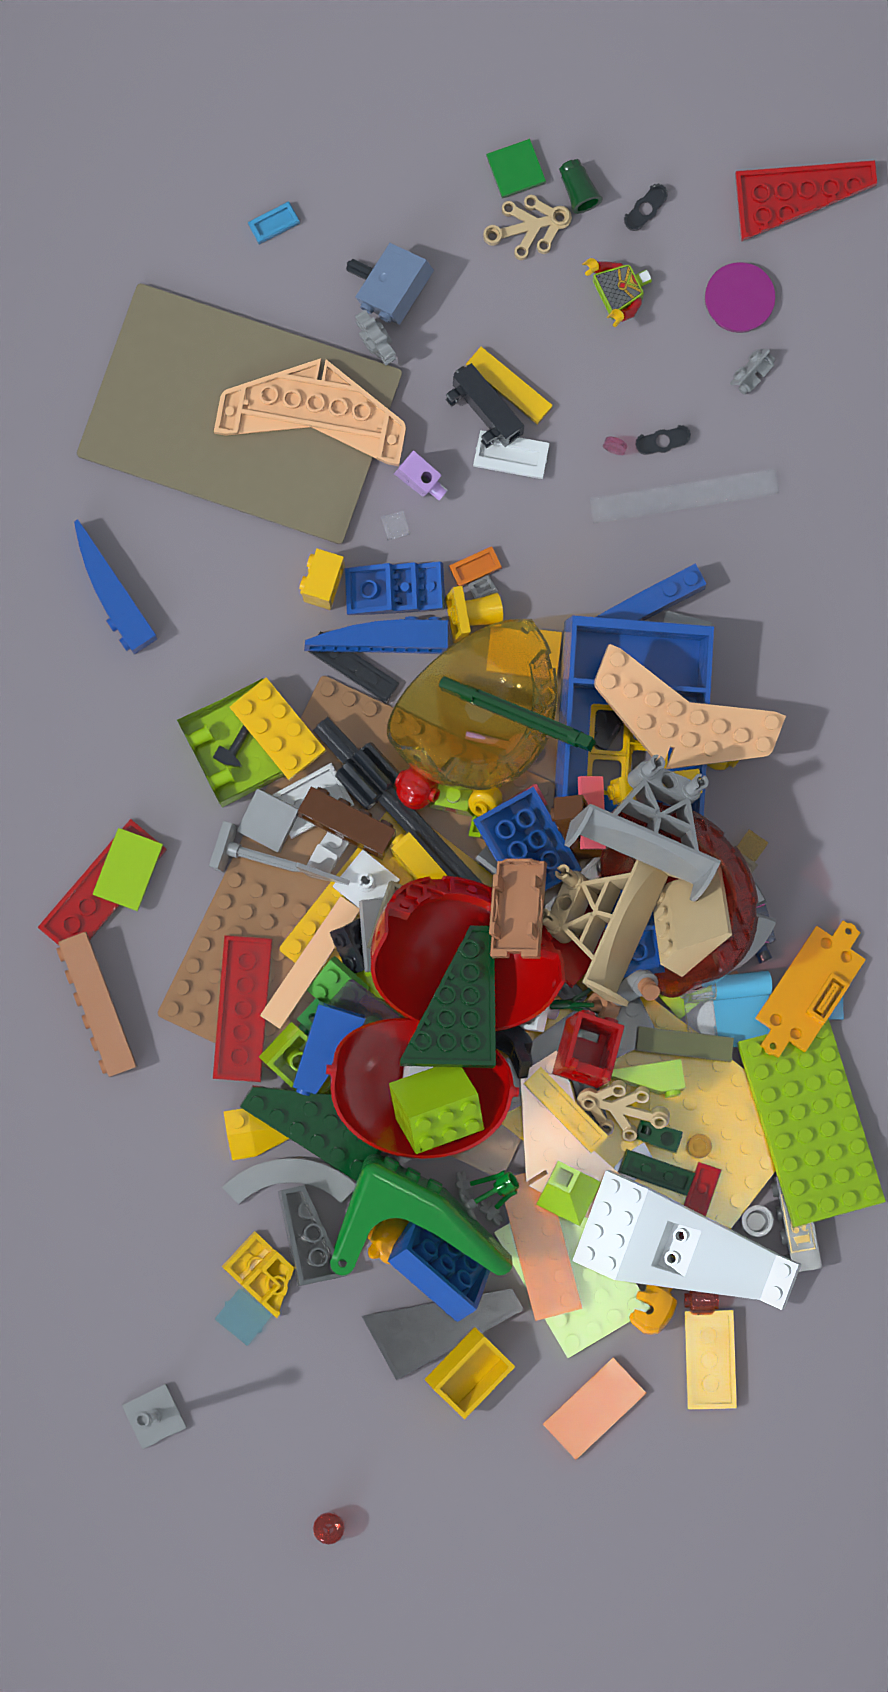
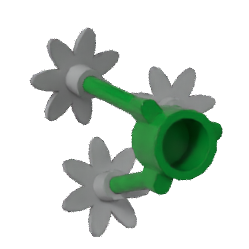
M465 1170L461 1174L457 1172L456 1178L458 1182L455 1183V1186L460 1188V1201L464 1204L468 1215L474 1220L477 1219L473 1208L477 1207V1204L480 1202L481 1207L479 1211L487 1214L486 1220H492L495 1225L499 1226L500 1222L504 1221L499 1215L500 1207L510 1197L516 1195V1189L519 1188V1183L514 1174L511 1172L506 1173L503 1170L495 1175L471 1180L470 1178L466 1179ZM496 1180L493 1183V1189L475 1199H470L469 1194H473L472 1188L475 1185ZM495 1193H498L500 1196L505 1195L496 1204H492L490 1201H487L486 1204L483 1201Z

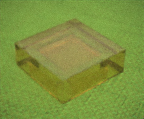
M749 829L735 849L756 862L768 845V842Z

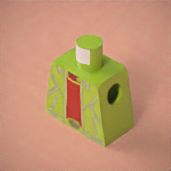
M441 781L438 782L439 798L436 802H431L429 808L469 817L474 816L468 806V799L474 789Z

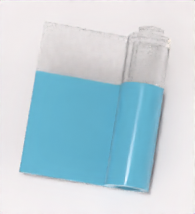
M769 971L684 979L683 983L679 985L680 998L684 999L687 1030L690 1033L734 1038L733 1047H738L737 1043L739 1041L768 1034L771 1030L755 1019L772 993V979Z

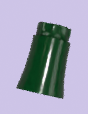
M569 160L562 164L559 171L562 175L561 179L567 190L573 213H584L598 206L603 198L593 185L580 160Z

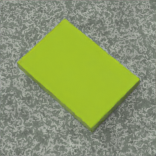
M118 828L93 895L138 912L163 844Z

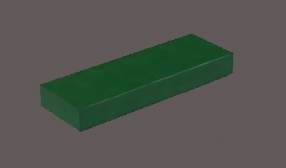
M626 1149L618 1171L686 1196L695 1175L692 1171Z

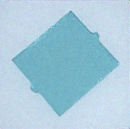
M239 1288L230 1301L225 1302V1307L215 1320L248 1346L257 1333L262 1332V1327L272 1314Z

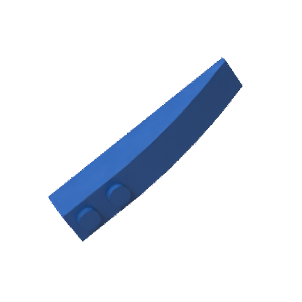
M77 519L74 521L79 548L94 590L109 617L106 622L113 632L119 631L122 636L119 641L126 651L131 649L135 655L156 641L157 636Z
M695 563L596 617L645 621L705 590L707 584Z
M408 616L405 619L351 625L305 640L304 651L446 654L448 649V620H442L441 617L419 620L418 617Z

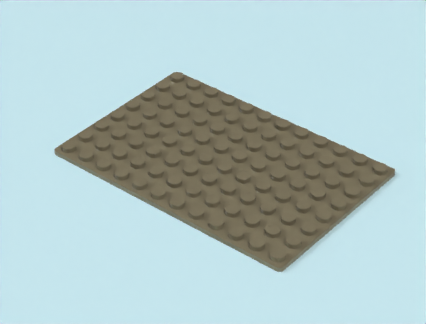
M140 283L136 286L80 441L77 455L79 458L336 544H342L373 457L311 427L228 436L214 434L220 396L226 389L321 358L318 380H322L325 360H328L390 410L402 371L389 365L385 366L383 363Z

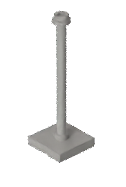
M167 1384L122 1405L142 1449L187 1428Z

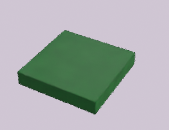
M530 139L486 154L502 199L546 183Z

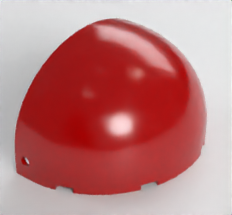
M429 876L410 881L393 894L377 921L371 944L372 980L381 997L392 1008L411 1020L420 1022L470 925L490 926L492 887L460 877L443 876L442 879H431ZM543 924L540 959L522 958L521 954L511 953L509 958H495V1031L518 1026L541 1014L551 1005L565 983L562 954L560 950L555 949L551 942L553 937Z

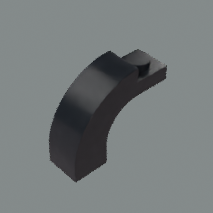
M519 1025L495 1031L496 1049L501 1050L511 1059L518 1079L528 1078L529 1068L533 1065L531 1055L533 1041L531 1037Z

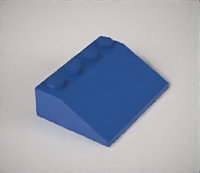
M534 786L473 820L496 861H503L505 859L545 861L547 863L545 891L563 882L555 875V871L561 874L557 869L558 866L565 864L572 871L582 870L570 848L564 846V838L558 831L555 822L552 821L551 815Z
M410 1221L394 1244L387 1261L457 1322L477 1310L490 1274V1270L436 1234Z

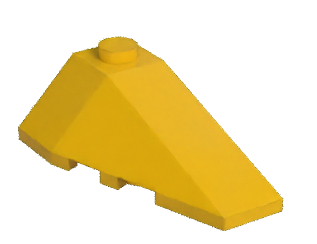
M244 1109L223 1111L232 1160L257 1157L289 1139Z

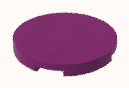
M744 262L731 263L721 267L710 278L705 291V305L712 319L721 328L736 333L749 332L762 325L770 317L775 305V289L769 276L759 267Z

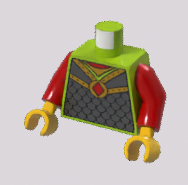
M589 258L582 263L583 266L587 265L590 268L585 272L586 276L596 273L593 275V283L609 314L607 319L616 320L612 326L617 327L620 322L633 318L642 305L644 293L641 287L652 282L648 271L644 270L634 274L630 265L624 266L622 263L596 261L594 258Z

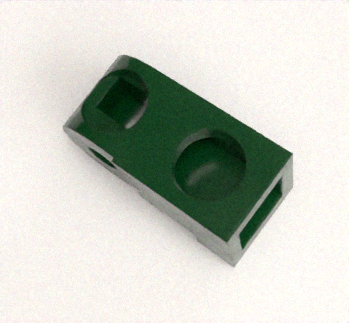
M640 1120L636 1140L677 1154L683 1132L668 1127L658 1129L651 1122Z

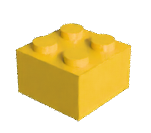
M316 548L315 554H310L307 562L308 575L307 577H302L299 587L301 590L300 594H302L304 602L331 610L345 568L344 557Z

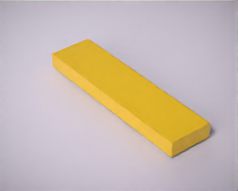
M480 347L466 363V366L472 363L493 389L537 425L553 407L551 403L483 347Z
M542 1067L523 1083L590 1153L609 1137Z

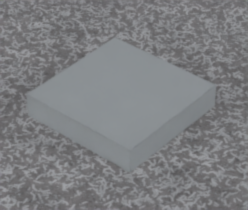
M257 788L237 832L276 852H281L298 817V808Z

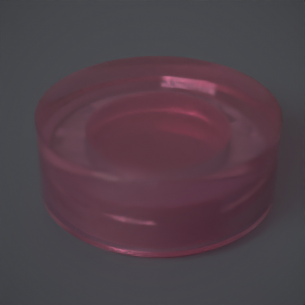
M612 436L606 437L603 444L605 450L616 455H624L628 447L623 440Z

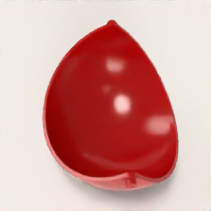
M410 1018L385 1019L363 1025L346 1035L336 1048L333 1063L326 1065L325 1074L331 1077L333 1105L344 1125L355 1136L370 1146L386 1153L408 1158L425 1159L446 1157L469 1150L485 1141L500 1127L507 1116L513 1097H518L519 1087L513 1085V1075L510 1066L497 1050L495 1068L462 1067L478 1093L484 1130L416 1154L396 1120L389 1083L403 1078L404 1066H400V1059L419 1023Z

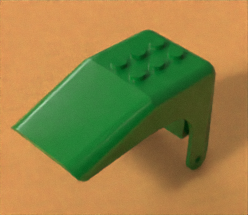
M371 1154L363 1162L334 1246L330 1265L333 1272L342 1276L351 1273L372 1228L381 1221L390 1218L408 1220L436 1234L496 1275H505L510 1272L513 1262L512 1256L477 1220L468 1215L467 1210L446 1188L442 1187V1183L432 1178L428 1180L421 1176L419 1171L411 1167L405 1168L399 1165L397 1160L389 1156L385 1158L378 1154ZM339 1260L347 1262V1265L341 1267L338 1262Z

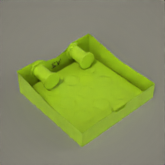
M263 678L219 701L177 719L222 808L256 791L257 788H262L285 776L251 733H249L236 755L242 767L225 766L213 759L219 746L229 750L243 726L229 706L261 682Z

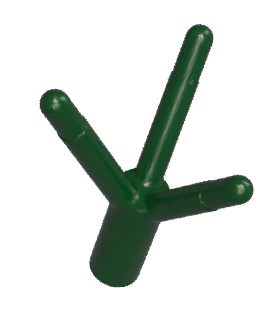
M587 988L571 999L553 1000L550 1010L572 1009L579 1012L585 1010L583 1008H593L595 1006L594 1003L576 1002L593 990Z

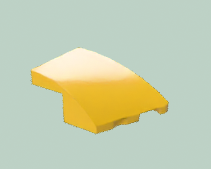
M254 1231L221 1267L273 1316L278 1318L294 1267Z

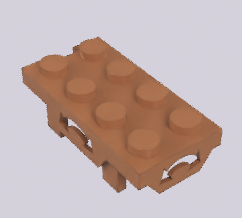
M505 859L497 861V873L493 874L489 934L492 936L490 952L492 958H509L511 953L521 954L522 958L540 959L547 868L545 861L533 859Z

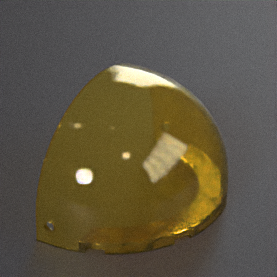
M509 619L473 632L434 659L406 688L389 717L387 737L397 753L416 772L442 786L459 790H488L502 787L503 784L516 780L536 761L549 739L546 737L547 735L465 702L454 695L442 691L439 687L440 680L443 676H446L555 720L558 702L556 668H552L549 657L551 650L532 619ZM467 732H471V733H475V734L484 736V737H486V738H485V739L470 738V737L466 736V733H467Z

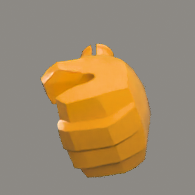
M646 1285L645 1291H638L636 1299L652 1306L654 1311L652 1314H646L635 1309L629 1316L631 1324L643 1334H659L673 1317L677 1306V1300L670 1293L673 1288Z

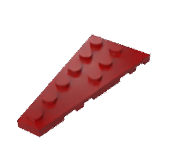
M875 160L736 171L735 179L741 242L876 186Z

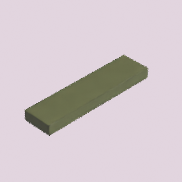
M639 1026L637 1029L635 1051L731 1062L734 1038Z

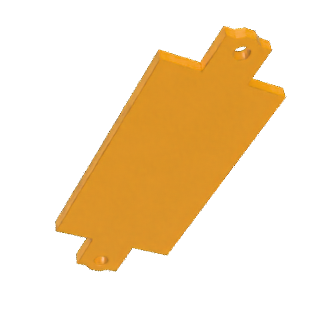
M842 921L832 936L816 926L755 1017L756 1020L771 1029L760 1045L768 1055H774L779 1058L789 1042L805 1053L850 986V983L866 960L850 949L861 933L852 923ZM849 929L851 934H846L845 930ZM770 1044H774L776 1048L774 1050L771 1049Z

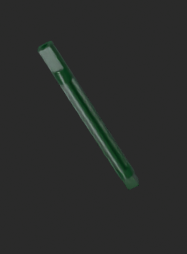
M443 676L439 682V687L446 693L576 748L579 747L591 752L596 743L593 737L584 734L582 731L468 684L465 685L446 676Z

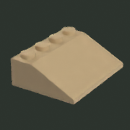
M718 867L710 884L695 902L690 900L693 884L678 879L664 885L653 909L660 964L681 977L732 935L721 867Z

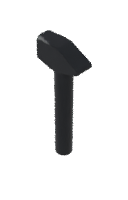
M244 725L229 750L219 746L213 759L225 766L242 767L236 755L250 733Z

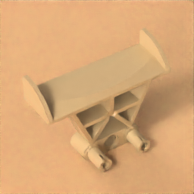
M636 860L631 873L589 880L579 871H572L567 865L562 864L557 867L561 874L555 871V875L563 881V884L551 911L544 908L542 924L557 941L568 943L573 940L592 959L582 983L604 1000L627 1007L629 1001L618 995L617 991L668 876L678 877ZM623 890L622 893H621V896H620V898H619V900H618V903H617V905H616V907H615V909H614V912H613V914H611L612 909H613V907H614V905H615V903H616V900H617V898H618V896H619V894H620V891ZM588 904H590L593 912L584 915ZM606 923H608V925H607V927H606V930H605V932H604V934H603V937H602V939H601V941H600V943H599V946H598L596 952L594 953V950H595V948H596V946H597V943H598V941H599V939H600V937H601V934H602V932H603V930H604V928H605V925H606Z

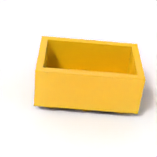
M474 1327L424 1380L463 1419H466L515 1366Z

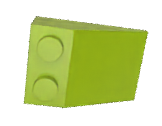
M291 1022L259 1058L296 1091L297 1088L293 1087V1082L308 1036ZM330 1075L318 1093H331Z
M681 1059L614 1069L611 1077L612 1080H621L625 1084L637 1088L640 1086L647 1087L650 1092L659 1095L665 1094V1098L680 1096L681 1091L686 1088Z

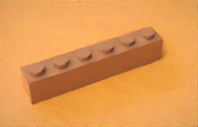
M87 932L59 941L60 947L56 948L60 961H65L68 970L65 971L69 984L74 983L77 992L73 993L78 1007L82 1006L85 1015H82L86 1029L91 1028L94 1036L90 1038L95 1052L98 1050L100 1052L102 1060L98 1062L102 1073H107L109 1077L137 1067Z

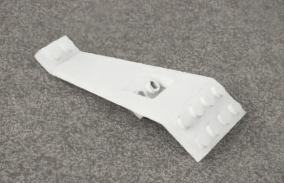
M610 1170L604 1174L573 1258L574 1262L614 1280L757 1299L781 1310L785 1309L801 1267L800 1263L746 1238L653 1189ZM680 1231L684 1233L683 1240L679 1238ZM671 1254H674L676 1257L674 1263L670 1260Z

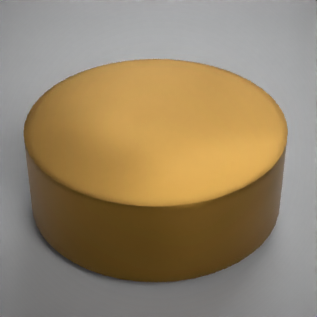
M696 1134L689 1139L687 1149L693 1157L704 1158L711 1152L712 1143L706 1135Z

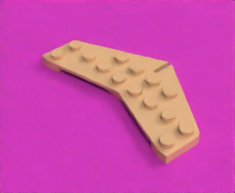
M320 358L226 389L220 396L214 434L228 436L311 427L388 465H400L406 433L404 421L328 360H325L322 380H318L321 365Z
M611 644L607 646L594 681L597 691L651 757L659 755L658 758L662 756L665 760L669 749L673 748L665 769L766 757L772 753L786 718L785 715L775 711L691 703L621 648Z
M557 1050L529 1068L528 1078L542 1067L574 1100L569 1079L552 1074L558 1053ZM520 1078L526 1182L544 1170L548 1173L529 1185L531 1188L542 1193L557 1161L602 1182L604 1174L608 1170L619 1174L595 1151L590 1153L523 1084L528 1078ZM597 1193L585 1215L586 1218H589Z

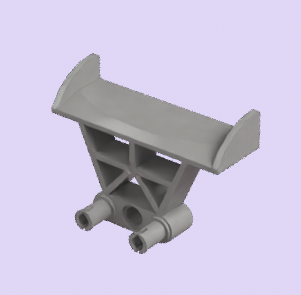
M654 755L649 761L641 762L629 773L628 783L633 789L612 812L589 804L571 820L564 846L570 847L578 836L582 835L692 883L693 888L690 900L695 902L710 884L721 862L699 851L691 804L699 798L701 791L708 786L709 781L705 775L699 779L702 774H697L690 780L664 768V758L662 756L658 758L659 755ZM656 799L671 805V807L660 812ZM623 812L648 823L647 828L618 816V814ZM676 813L677 818L672 817L671 815ZM659 829L680 837L681 843L659 834Z

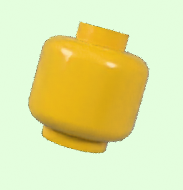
M480 783L470 795L468 806L471 812L479 817L501 805L502 793L497 786L491 783Z

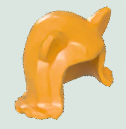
M390 1218L375 1225L367 1236L368 1240L371 1241V1245L368 1248L369 1258H380L384 1263L390 1264L387 1261L392 1248L409 1221L401 1218Z

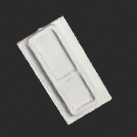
M480 430L473 467L543 479L549 443L519 437L507 447H504L499 440H496L493 445L486 449L481 443V436L487 431Z

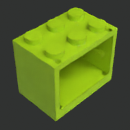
M433 1067L389 1083L396 1120L416 1154L484 1130L478 1093L462 1067Z

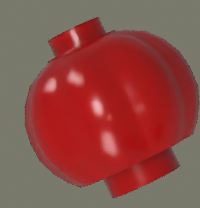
M413 765L406 770H402L396 778L397 796L410 809H422L431 802H436L439 798L440 790L438 789L437 776L430 768L424 765Z

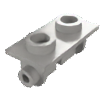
M755 350L748 358L750 361L734 373V379L730 384L740 385L738 390L744 395L747 392L750 393L761 381L755 374L758 372L764 377L775 365L776 359L771 354H768L770 350Z

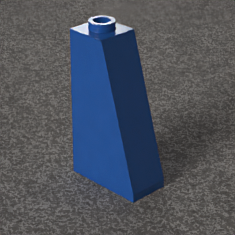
M319 1001L293 1082V1087L297 1088L296 1092L306 1096H310L311 1093L317 1094L329 1076L325 1074L326 1065L333 1063L337 1046L346 1035L364 1024L365 1015Z

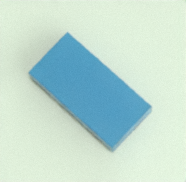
M289 201L248 222L258 244L300 224Z

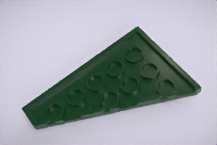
M470 925L400 1059V1066L495 1068V958L490 956L492 936L489 934L490 926Z
M252 1085L239 1105L248 1113L355 1181L359 1177L366 1157L371 1154L380 1155L382 1152L359 1139L344 1125L335 1110L331 1093L317 1092V1094L311 1093L310 1096H306L295 1090Z

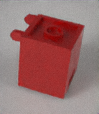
M581 1010L567 1018L552 1074L594 1088H599L610 1082L625 1026L618 1024V1020L614 1018L604 1017L602 1019L596 1017L595 1013L589 1010ZM579 1029L599 1034L597 1042L578 1037Z

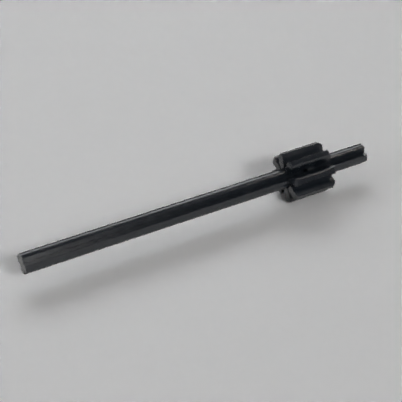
M326 717L317 725L313 732L343 763L342 767L337 770L335 777L366 810L379 802L407 833L410 832L447 876L460 877L482 883L417 811L406 807L399 800L395 789V781L400 772L372 742L365 744L362 749H358L329 717ZM565 982L557 995L561 1000L571 999L583 990L577 984L571 988ZM585 995L576 1002H583L588 996Z

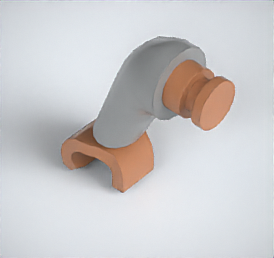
M637 970L621 982L617 994L629 1002L640 996L648 1001H652L660 994L658 979L651 971ZM593 993L587 1003H594L595 1006L590 1009L599 1013L597 1016L602 1019L604 1017L616 1019L621 1006H623L604 1000L597 993Z

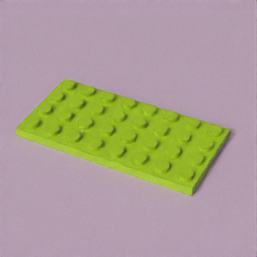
M829 1019L822 1026L805 1053L789 1042L779 1058L774 1055H768L764 1048L760 1046L767 1034L739 1041L737 1046L793 1228L885 1203V1197ZM770 1044V1048L774 1050L776 1048L775 1045Z

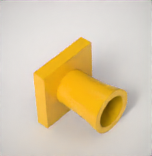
M463 586L453 587L445 597L453 643L463 642L471 632L470 626L503 624V607L497 592L485 597L465 600Z

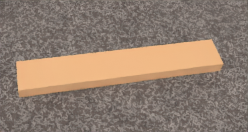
M340 896L261 1013V1017L281 1029L336 948L330 932L354 921L360 912L358 907Z

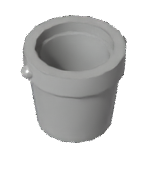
M755 1205L749 1207L742 1215L741 1230H745L747 1234L754 1237L766 1235L773 1226V1212H770L763 1206Z

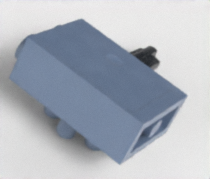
M389 243L374 268L355 259L348 261L346 267L349 273L366 280L355 296L361 304L360 308L366 310L368 314L373 312L378 314V317L387 323L393 321L399 325L434 272V269L426 259L392 243Z

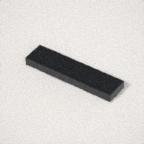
M308 651L385 703L388 702L399 685V682L353 652Z

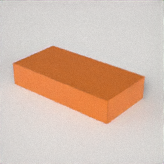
M491 546L449 565V568L457 585L465 586L502 569V566Z

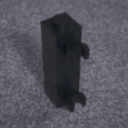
M472 363L467 367L462 366L455 371L453 376L454 389L446 394L448 397L446 401L452 407L464 398L490 429L481 436V443L486 449L493 445L496 440H499L504 447H507L524 434V424Z

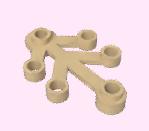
M528 195L524 200L525 208L529 211L536 209L546 215L545 217L536 218L516 207L512 201H506L502 205L503 215L507 217L514 216L523 221V223L501 229L496 225H489L483 233L484 241L488 245L494 246L499 244L503 238L527 232L521 244L514 251V255L518 260H525L528 257V249L540 228L549 226L544 238L537 242L538 252L547 254L551 249V242L558 230L565 229L571 223L572 215L568 208L564 206L552 208L539 201L536 196ZM532 199L535 201V205L529 206L527 201ZM506 206H512L513 210L511 212H506L504 208ZM562 215L564 220L559 222L556 220V216ZM493 233L497 235V238L490 240L488 236ZM546 243L548 248L543 250L540 248V244ZM523 249L526 251V254L520 256L517 251Z
M616 1080L612 1085L599 1091L593 1088H586L577 1097V1104L583 1110L591 1111L598 1121L599 1127L607 1135L613 1133L614 1123L606 1118L602 1109L610 1111L623 1130V1139L629 1142L637 1138V1128L631 1125L625 1115L650 1121L658 1129L664 1128L669 1123L670 1113L665 1107L658 1106L648 1111L629 1106L634 1102L646 1103L649 1100L650 1091L644 1086H640L634 1092L623 1096L626 1092V1084L621 1080ZM615 1087H621L622 1090H616ZM639 1093H644L646 1096H640ZM611 1095L620 1097L614 1101L605 1099Z

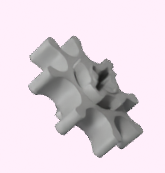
M366 310L355 316L357 321L355 322L362 330L359 335L370 353L376 354L378 358L380 357L385 366L396 360L394 356L396 353L389 345L392 343V340L380 322L378 323V321L376 322L373 317L371 318Z

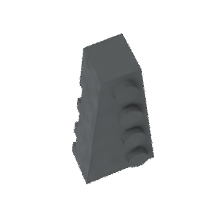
M305 1186L278 1191L297 1287L347 1276L338 1275L331 1268L330 1261L334 1248Z

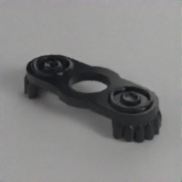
M659 183L651 185L647 194L636 201L634 208L629 214H625L624 224L629 230L637 231L641 229L648 220H651L656 215L657 210L667 200L668 191L666 187ZM642 203H649L652 206V212L649 215H643L639 212V206Z
M678 425L677 428L658 430L654 434L646 436L641 434L636 439L635 446L638 452L643 455L657 452L666 453L673 448L681 447L688 443L691 433L688 427ZM660 435H666L670 443L667 447H659L656 443V438Z

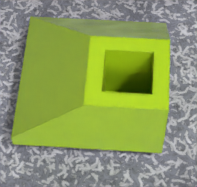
M557 1161L536 1205L580 1226L601 1182Z

